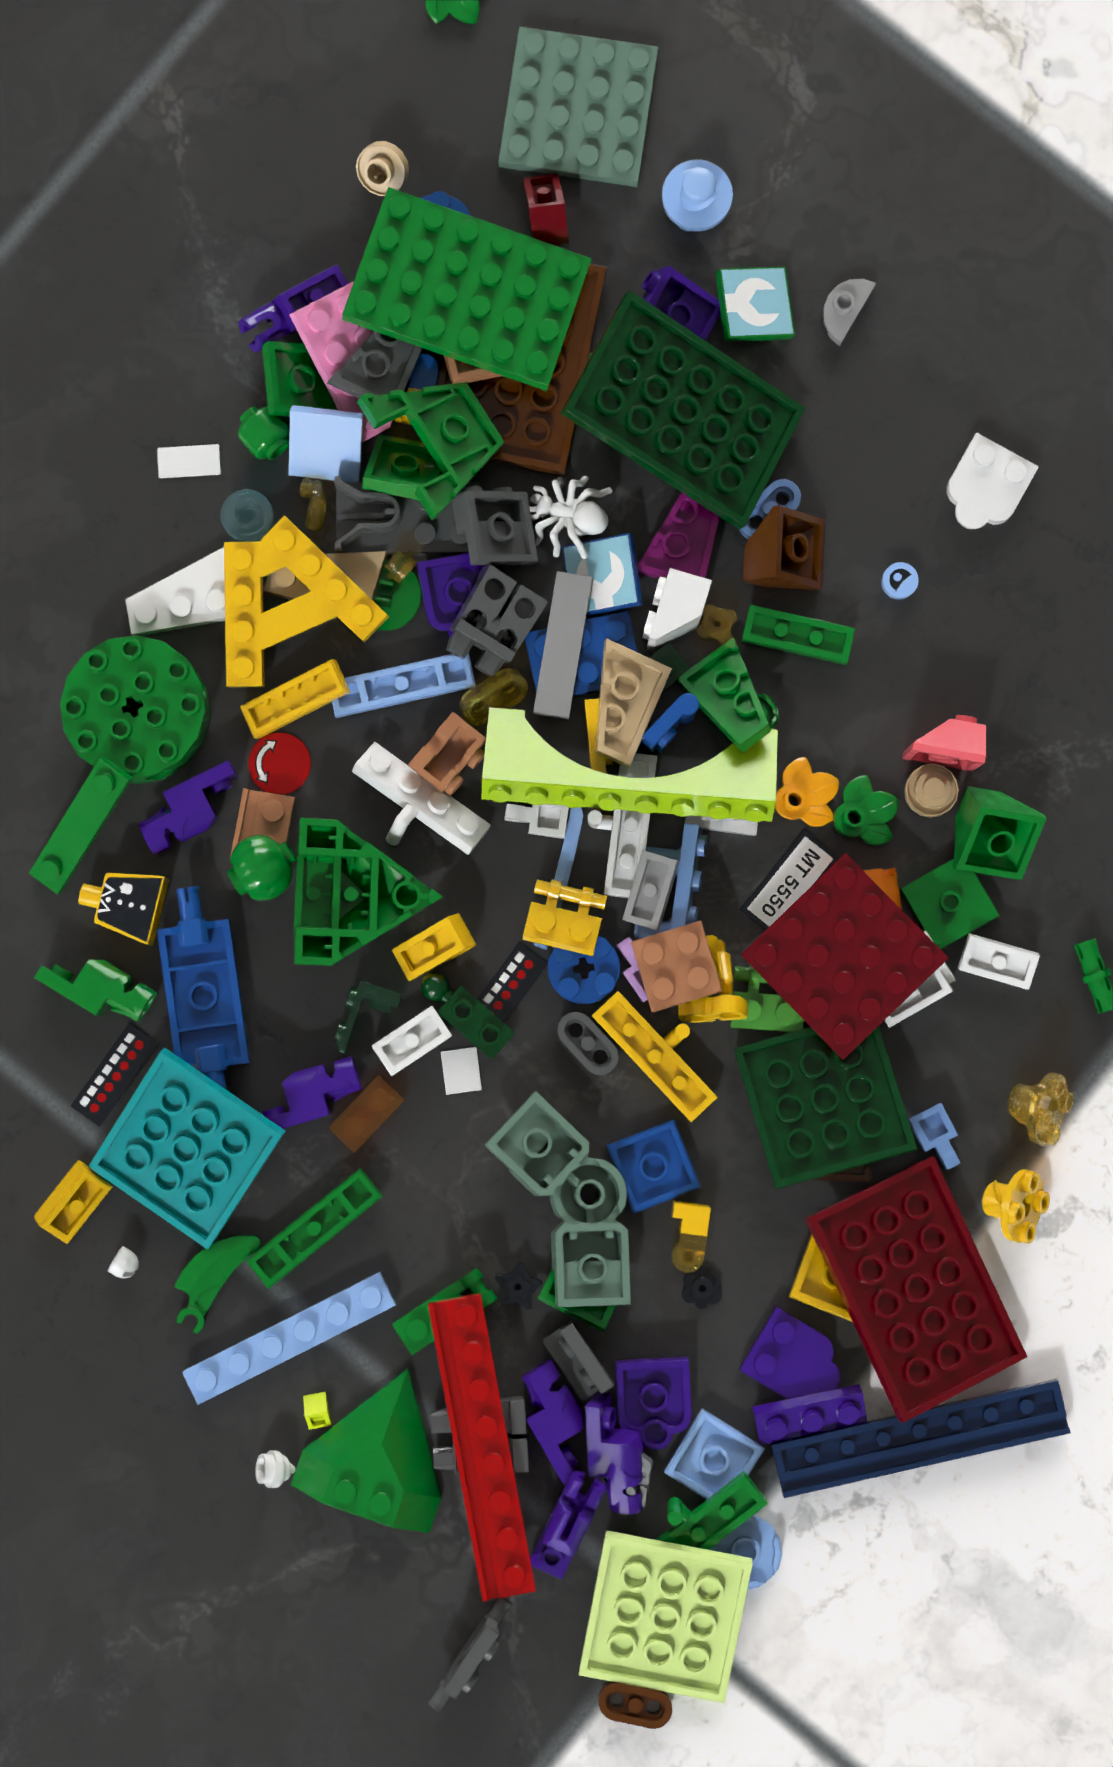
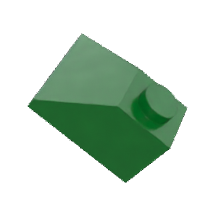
M967 786L955 817L954 867L957 870L1022 880L1046 822V816L1002 792Z

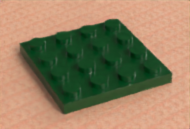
M879 1026L844 1060L811 1027L734 1048L735 1058L775 1190L917 1150Z

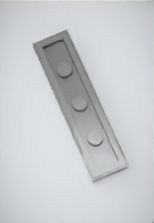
M560 571L556 573L533 714L569 720L592 584V577Z

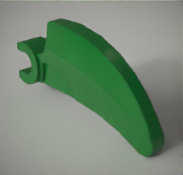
M236 1235L223 1238L214 1242L208 1250L206 1248L202 1249L190 1260L175 1283L177 1289L183 1290L189 1295V1304L180 1310L177 1316V1323L181 1324L186 1315L192 1314L198 1320L193 1332L197 1334L202 1330L205 1322L204 1316L217 1293L232 1272L247 1257L259 1249L261 1245L260 1238L255 1235Z

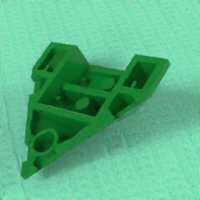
M300 818L295 871L294 964L331 966L443 897L416 879L414 875L373 845L350 831L348 827L337 819Z
M409 1368L306 1446L301 1453L291 1486L325 1505L392 1528L430 1533L442 1496L432 1464V1457L412 1386Z

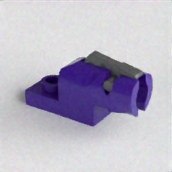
M596 1392L585 1406L588 1476L604 1478L610 1510L619 1514H638L645 1507L649 1499L653 1460L643 1453V1442L638 1431L614 1428L616 1410L614 1407H611V1394Z

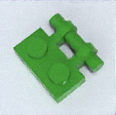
M750 964L749 967L735 966L734 981H747V992L733 991L732 994L738 995L748 1002V1018L730 1020V1028L794 1032L803 1029L804 1020L780 995L759 993V984L767 982Z

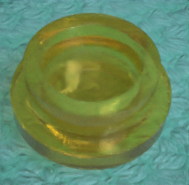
M398 550L385 565L389 570L385 577L389 580L393 578L397 583H400L417 563L411 557L413 553L407 550L402 554Z

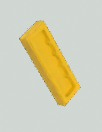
M331 659L241 705L240 708L254 739H260L351 691L337 660Z

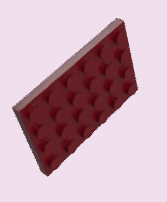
M934 1156L927 1157L805 1218L899 1422L905 1423L1028 1357Z

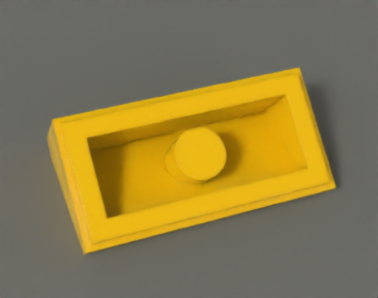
M78 1160L36 1212L34 1218L41 1228L68 1244L113 1186L85 1163Z

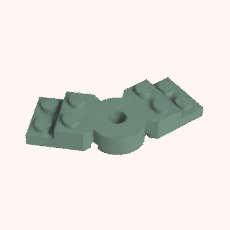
M535 1091L484 1146L534 1196H550L552 1209L561 1221L551 1232L552 1270H554L555 1307L631 1305L628 1230L616 1220L623 1211L627 1199L624 1179L611 1163L603 1159L589 1158V1142ZM585 1184L591 1185L596 1191V1199L591 1205L585 1204L580 1198V1190Z

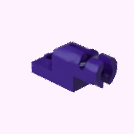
M336 264L279 294L270 303L240 319L238 324L241 334L257 327L263 320L267 324L271 321L273 323L270 329L257 335L255 340L248 344L251 350L257 353L262 350V345L267 341L277 342L296 332L297 329L289 314L346 286L348 282L338 265Z
M229 761L163 792L170 808L166 810L164 806L148 819L139 823L144 839L153 854L157 855L172 847L170 842L171 832H174L177 839L184 842L210 829L219 818L207 793L212 791L216 795L233 787L232 781L239 777L234 766Z
M353 1056L334 1061L335 1072L333 1077L328 1073V1068L324 1064L293 1072L282 1082L290 1111L284 1112L283 1106L263 1111L262 1115L282 1129L332 1115L328 1100L333 1099L334 1103L344 1096L362 1089Z
M549 1359L521 1376V1379L528 1391L532 1407L535 1405L538 1407L526 1415V1421L564 1485L569 1480L572 1472L576 1471L574 1467L579 1463L569 1445L562 1448L560 1443L583 1429V1411L567 1385H560L558 1388L551 1387L552 1383L560 1377V1373L552 1359Z
M581 1471L572 1472L562 1494L556 1500L530 1557L533 1567L561 1580L572 1557L576 1554L606 1489L599 1479L594 1478L586 1495L578 1493L585 1472Z

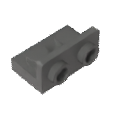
M572 1319L543 1339L544 1345L581 1400L588 1399L598 1391L603 1394L614 1386L612 1378Z

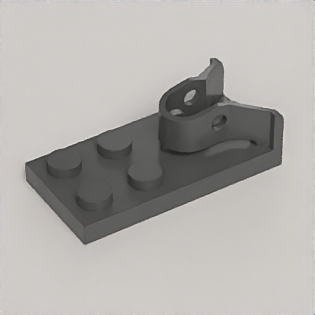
M341 476L334 477L336 487V542H334V549L336 553L386 551L388 555H461L469 553L466 534H457L452 501L437 518L431 520L418 500L362 489L363 482H344ZM469 482L464 488L479 486V482Z

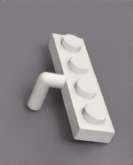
M376 742L368 748L352 769L354 774L403 808L396 816L386 836V841L390 845L395 846L399 844L408 825L416 817L469 855L491 826L446 792L441 793L408 767L407 764Z
M635 753L632 763L628 768L620 765L619 776L628 778L655 777L657 756ZM592 810L588 814V825L591 828L612 830L604 895L629 898L643 850L646 851L650 814L627 810H614V816L602 815L598 810Z

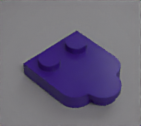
M469 553L416 563L427 621L434 629L447 631L449 637L453 633L449 630L450 626L473 589L482 567L487 566L471 565Z
M775 1306L739 1368L741 1372L786 1399L834 1390L840 1381L839 1370L831 1361L833 1346L830 1340L819 1331Z
M668 1357L615 1360L617 1411L621 1428L638 1431L643 1446L647 1449L661 1450L672 1441L673 1434L685 1430L691 1421L689 1358Z

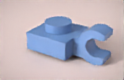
M942 1103L908 1119L923 1151L926 1152L934 1148L944 1170L960 1164L949 1142L950 1139L958 1136Z

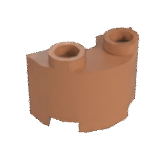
M452 712L438 728L432 739L410 761L408 767L441 793L446 792L451 796L462 784L464 779L460 776L468 766L474 769L484 758L485 751L481 748L486 741V737Z

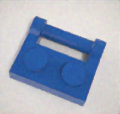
M691 693L682 694L642 736L640 747L646 753L651 755L656 749L662 753L676 738L677 732L675 729L678 725H687L693 721L699 706L696 696Z

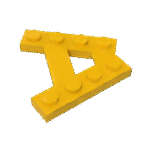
M285 515L260 541L224 542L226 687H265L264 649L338 617L363 642H366L389 618L361 588ZM287 567L310 590V592L263 612V577Z

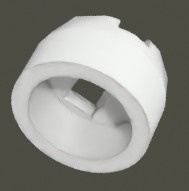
M122 1246L107 1271L119 1278H130L139 1268V1260L131 1250Z

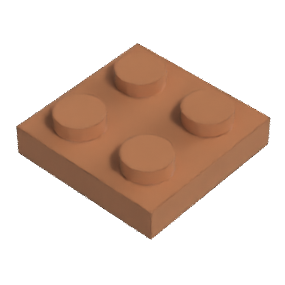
M701 920L631 942L651 1012L654 1013L723 992Z

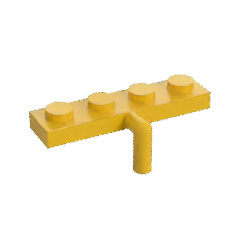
M619 991L592 1015L596 1022L690 1122L697 1118L718 1098L673 1050L690 1034V1028L686 1024L677 1025L662 1038Z

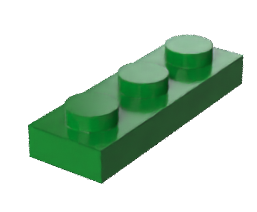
M750 604L741 642L846 665L855 628Z

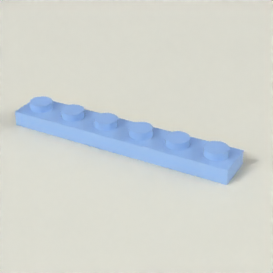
M378 1272L183 1370L182 1373L197 1405L396 1306V1303L381 1272Z

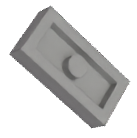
M643 850L622 920L653 930H660L680 861Z

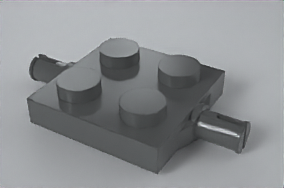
M498 1598L491 1610L487 1611L446 1672L445 1679L439 1682L440 1686L428 1701V1704L435 1710L441 1712L450 1696L456 1699L461 1690L468 1693L479 1676L477 1671L480 1668L482 1659L484 1658L489 1661L501 1643L499 1641L501 1636L499 1632L500 1622L513 1605L507 1598Z

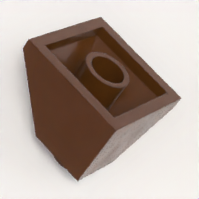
M773 506L744 546L743 581L766 588L822 590L825 519L784 506Z

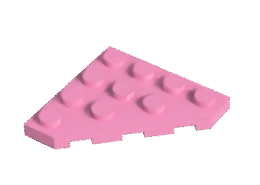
M353 281L289 314L337 409L340 411L363 413L357 404L359 398L327 384L330 378L374 332L342 320V313L353 286ZM364 415L362 443L390 428L392 421L373 429Z

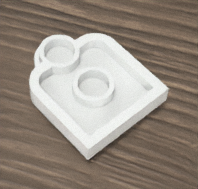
M976 432L946 488L949 500L956 505L955 516L957 521L968 529H978L986 523L998 525L1006 522L1015 511L1039 466Z

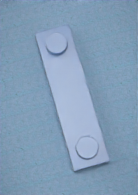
M469 653L465 659L450 654L346 677L345 680L351 692L332 701L335 717L339 718L474 688L476 684Z

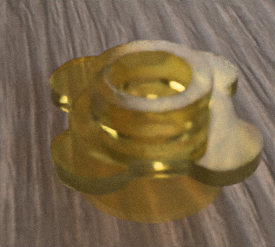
M713 604L706 605L702 612L704 616L703 622L698 626L697 633L702 639L710 637L717 639L721 644H725L732 638L730 630L732 624L737 620V615L731 609L716 608ZM715 621L720 622L719 627L714 626Z

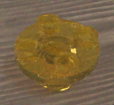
M1051 1072L1044 1076L1039 1084L1035 1083L1029 1086L1019 1083L1015 1085L1008 1097V1113L1019 1123L1027 1126L1028 1136L1033 1143L1054 1146L1061 1135L1060 1125L1064 1113H1069L1073 1107L1074 1093L1068 1091L1067 1081L1063 1075Z

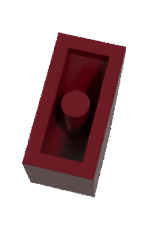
M558 173L523 177L531 237L555 246L569 243L565 202Z

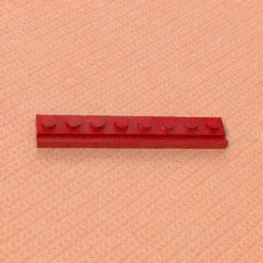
M477 1293L428 1303V1309L482 1601L535 1592L536 1585L482 1295Z

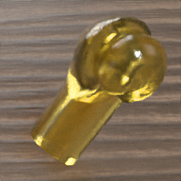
M306 478L302 480L299 490L301 497L310 498L304 527L322 531L327 507L324 487L319 480L315 479L312 481Z

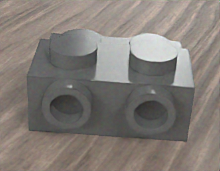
M473 486L462 489L461 494L452 500L457 534H466L471 565H532L538 562L527 492H512L511 487H500L492 491H482V487Z

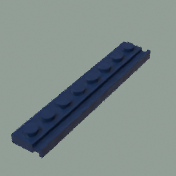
M1052 1379L937 1405L905 1423L899 1422L896 1415L862 1424L771 1443L782 1496L783 1498H788L1070 1434L1071 1431L1066 1419L1067 1414L1059 1380Z

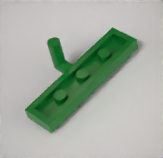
M744 1471L692 1512L679 1498L672 1497L667 1503L668 1522L674 1526L656 1540L709 1550L768 1504L767 1498Z

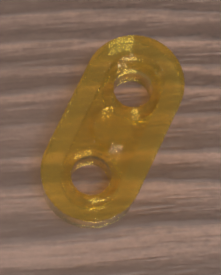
M506 668L500 670L494 676L489 677L467 691L459 702V710L469 724L474 726L484 725L488 723L489 707L510 709L525 698L528 691L527 681L516 669Z

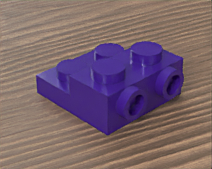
M670 266L660 268L657 272L652 270L643 281L642 289L646 292L642 299L703 340H707L721 314L718 299Z

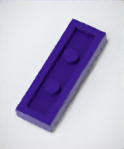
M860 1384L752 1407L760 1445L867 1422L864 1397Z

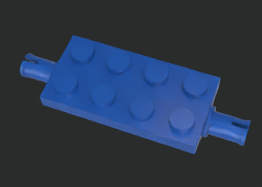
M199 886L187 887L188 894L187 889L179 888L176 889L181 921L177 922L178 926L157 930L173 1050L176 1056L226 1089L224 1070H227V1066L251 1063L231 920L206 921V918H202Z

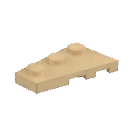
M607 638L604 641L595 753L628 768L632 763L672 668Z

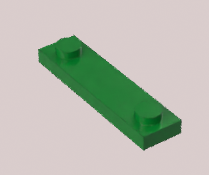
M106 757L100 758L29 874L56 894L63 892L133 777Z
M360 1168L249 1257L246 1262L264 1285L270 1289L375 1204L383 1195L363 1169Z

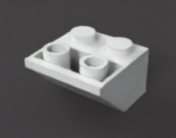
M672 568L669 569L667 578L660 576L652 603L657 605L658 609L657 612L649 611L642 638L648 640L646 650L654 652L666 643H671L698 628L712 580Z

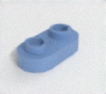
M779 479L771 483L762 492L746 526L740 529L741 534L749 540L756 531V529L750 526L749 521L757 518L762 522L773 506L779 505L776 502L778 495H785L788 498V504L780 506L793 510L798 509L801 502V492L794 482L787 479Z

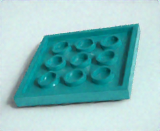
M164 1048L156 1057L88 1167L208 1250L219 1236L286 1131Z

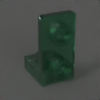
M360 981L358 988L351 987L345 1006L351 1009L347 1023L340 1022L334 1042L339 1043L338 1051L348 1053L365 998L371 1000L370 1008L390 1013L391 1007L400 1009L404 995Z

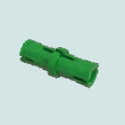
M1096 938L1074 945L1073 947L1084 973L1082 977L1083 983L1088 984L1097 1013L1100 1014L1113 1010V987L1109 977L1112 973L1110 968L1106 969Z

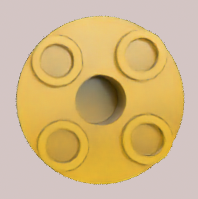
M1028 1169L1018 1171L1011 1178L1008 1185L999 1183L997 1180L990 1183L982 1197L984 1213L995 1217V1219H1000L1005 1238L1016 1243L1030 1244L1033 1242L1041 1213H1046L1050 1204V1195L1044 1191L1041 1177L1037 1172Z

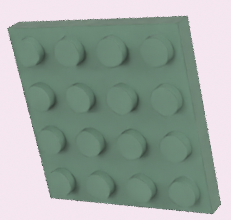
M519 27L498 161L499 167L543 174L558 173V176L638 187L658 47Z

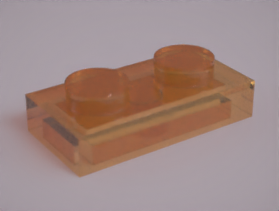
M378 1075L328 1128L351 1151L356 1153L405 1099Z

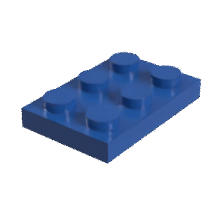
M629 611L585 620L573 697L600 692L603 648L606 638L638 652ZM547 628L529 632L525 638L536 692Z

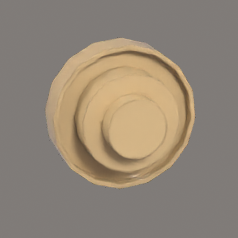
M376 141L368 145L360 153L356 163V171L361 184L369 192L378 196H385L388 187L398 191L402 188L408 178L409 166L404 153L396 145L386 141Z
M937 764L922 765L914 770L906 780L904 788L905 799L911 810L920 816L929 818L941 816L949 811L957 801L959 792L957 780L952 772L944 766Z

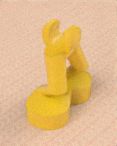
M708 935L707 940L723 992H719V995L714 997L706 996L678 1005V1019L688 1023L713 1022L716 1019L721 1021L748 1018V1002L744 998L732 994L731 954L725 951L724 941L717 939L714 935Z

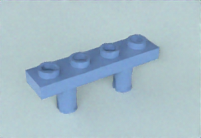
M684 824L682 846L678 850L646 847L648 852L678 860L680 863L676 873L677 883L672 918L669 921H662L659 931L635 924V939L645 938L697 922L698 907L693 906L694 892H700L703 878V872L697 869L699 856L705 857L707 849V835H702L703 829L699 825Z

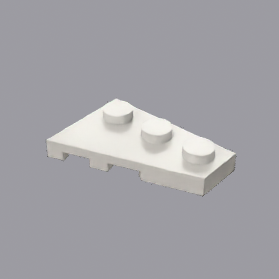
M224 547L125 599L131 635L142 636L225 621Z

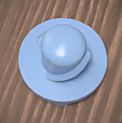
M690 160L676 166L666 177L662 189V203L666 214L685 232L704 231L717 226L728 215L732 204L733 191L728 176L720 167L705 160Z

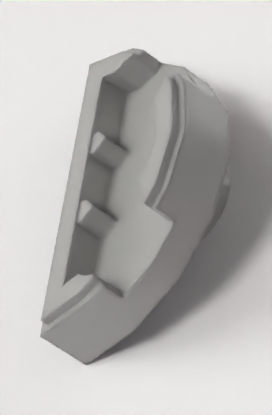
M849 279L837 285L828 295L822 315L829 338L838 346L843 342L876 285L875 282L866 279Z

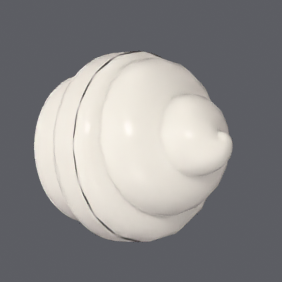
M269 1450L267 1454H260L256 1462L257 1482L265 1484L267 1488L280 1487L296 1471L295 1466L289 1462L288 1458L277 1450Z

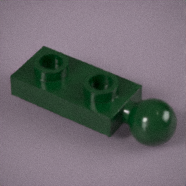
M438 972L427 974L421 982L422 994L431 1001L440 1000L443 1005L437 1013L492 1060L515 1032L463 986L460 985L453 993L449 990L450 984L445 975Z

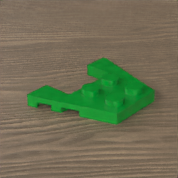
M467 382L423 387L420 391L411 392L393 390L388 394L373 396V393L361 395L357 401L373 429L406 415L440 468L443 475L419 486L415 491V495L431 520L438 517L504 444L503 438Z

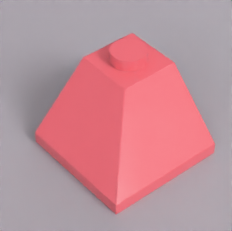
M956 715L955 719L947 720L913 742L903 752L902 759L973 772L985 763L986 725L977 724V718Z

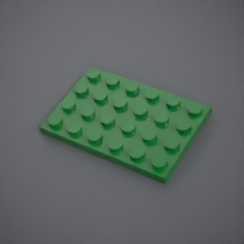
M388 187L342 313V320L547 391L592 258Z

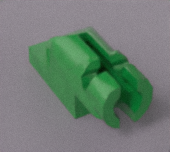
M89 959L74 982L71 981L74 974L57 964L52 969L41 965L34 977L95 1016L101 1017L110 1005V1011L140 1022L157 996V992L141 983L130 991L133 977L106 960Z

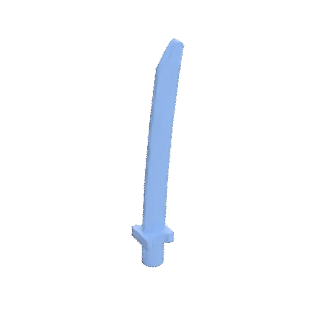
M581 807L570 808L565 838L554 880L562 881L564 886L568 885L583 821ZM558 899L557 908H561L563 900ZM534 942V944H533V945H535V946H537V947H539V948H542V949H546V950H547V948H548L547 945H543V944H539V943H535V942Z

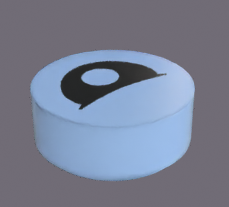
M894 563L882 575V588L893 599H905L916 590L919 580L918 574L907 563Z

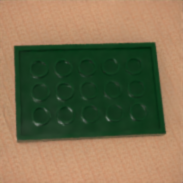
M629 290L620 301L560 414L740 530L746 526L805 407Z

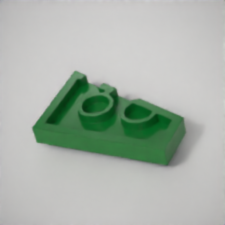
M734 637L677 678L679 686L685 693H691L696 696L700 709L742 753L771 732Z

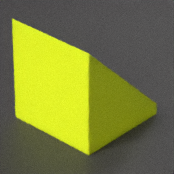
M326 1391L303 1395L304 1416L309 1430L331 1426Z

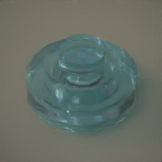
M250 489L239 490L228 496L222 505L220 514L222 526L228 535L238 542L260 541L272 529L275 518L273 508L267 498L258 491Z

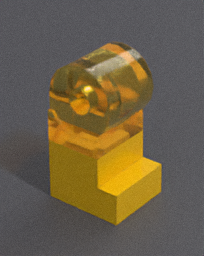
M673 1200L671 1215L673 1218H680L681 1220L678 1241L675 1242L671 1249V1259L675 1267L682 1272H694L703 1263L711 1211L709 1205Z

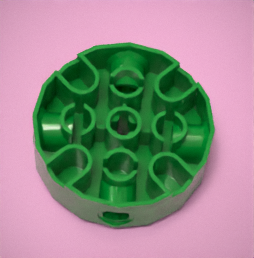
M139 635L108 639L84 653L68 674L60 701L63 730L77 755L93 767L100 758L106 757L132 776L131 783L133 784L164 780L186 767L203 743L211 718L207 688L189 660L164 641ZM135 703L143 706L138 709L139 715L137 717H134L129 712L133 710L132 705Z

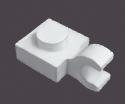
M507 804L504 820L529 823L528 834L564 839L569 807L550 804L532 805V807Z

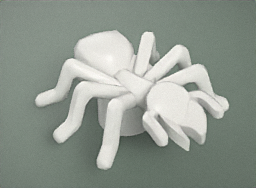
M561 476L552 481V486L558 502L553 503L544 487L534 486L533 489L536 492H541L543 496L533 494L530 497V501L533 504H537L535 507H529L530 513L533 514L531 515V520L535 521L540 517L552 515V517L535 525L537 535L535 538L536 546L540 544L544 537L543 529L558 521L550 532V538L554 546L553 556L559 557L561 546L558 540V533L565 526L568 536L577 547L580 556L583 559L588 558L585 547L578 536L595 535L603 532L608 525V515L595 502L585 500L589 496L601 498L613 492L611 487L600 491L586 488L578 499H574L576 487H583L588 481V476H583L580 480L572 479L569 482L567 501L565 502L561 487L564 485V478Z

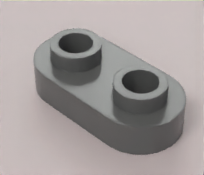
M580 1012L566 1014L558 1024V1036L561 1042L589 1072L595 1075H605L613 1071L619 1059L615 1045L587 1015ZM574 1023L581 1025L583 1029L582 1035L576 1038L572 1037L568 1031L570 1025ZM597 1050L606 1052L607 1060L605 1063L597 1064L594 1061L593 1055Z

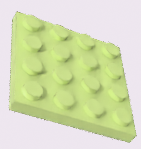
M606 1530L579 1666V1675L725 1703L753 1565L752 1558Z

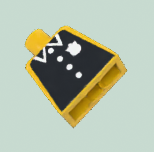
M106 873L102 887L85 883L82 885L78 903L79 905L97 908L94 923L141 943L154 946L170 880L163 876Z

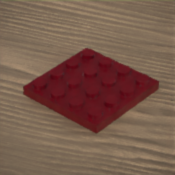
M846 853L741 954L842 1060L949 959Z

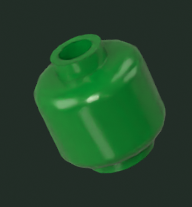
M253 406L240 417L239 420L242 424L238 429V438L257 459L267 458L269 461L274 460L289 447L290 427L281 416L269 415L268 406L260 409Z

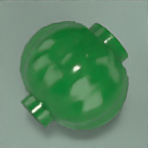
M253 835L236 845L230 857L233 868L227 870L233 886L241 896L248 893L254 900L267 901L280 896L288 889L293 878L291 863L297 859L286 841L280 844L270 836Z

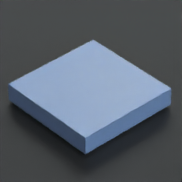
M292 405L290 409L288 475L334 480L335 476H341L344 482H360L364 413Z
M701 1408L663 1471L703 1498L708 1499L744 1471L749 1476L765 1448Z

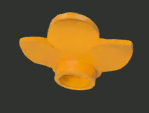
M806 757L794 760L782 773L783 786L776 792V811L786 819L796 820L800 818L806 824L813 827H821L830 823L834 815L827 803L837 794L839 780L829 773L817 772L813 774ZM794 796L798 801V806L791 805L788 797Z

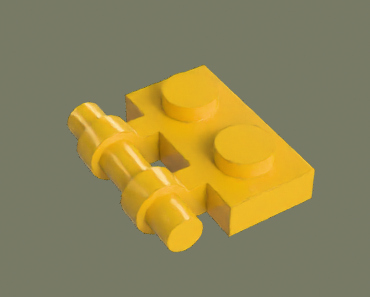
M537 879L534 893L547 896L546 905L531 902L522 940L593 956L602 918L588 915L589 909L594 907L604 910L607 896L594 893L593 888L583 887V890L564 886L562 881L552 879L551 882ZM558 899L579 904L578 912L557 908Z

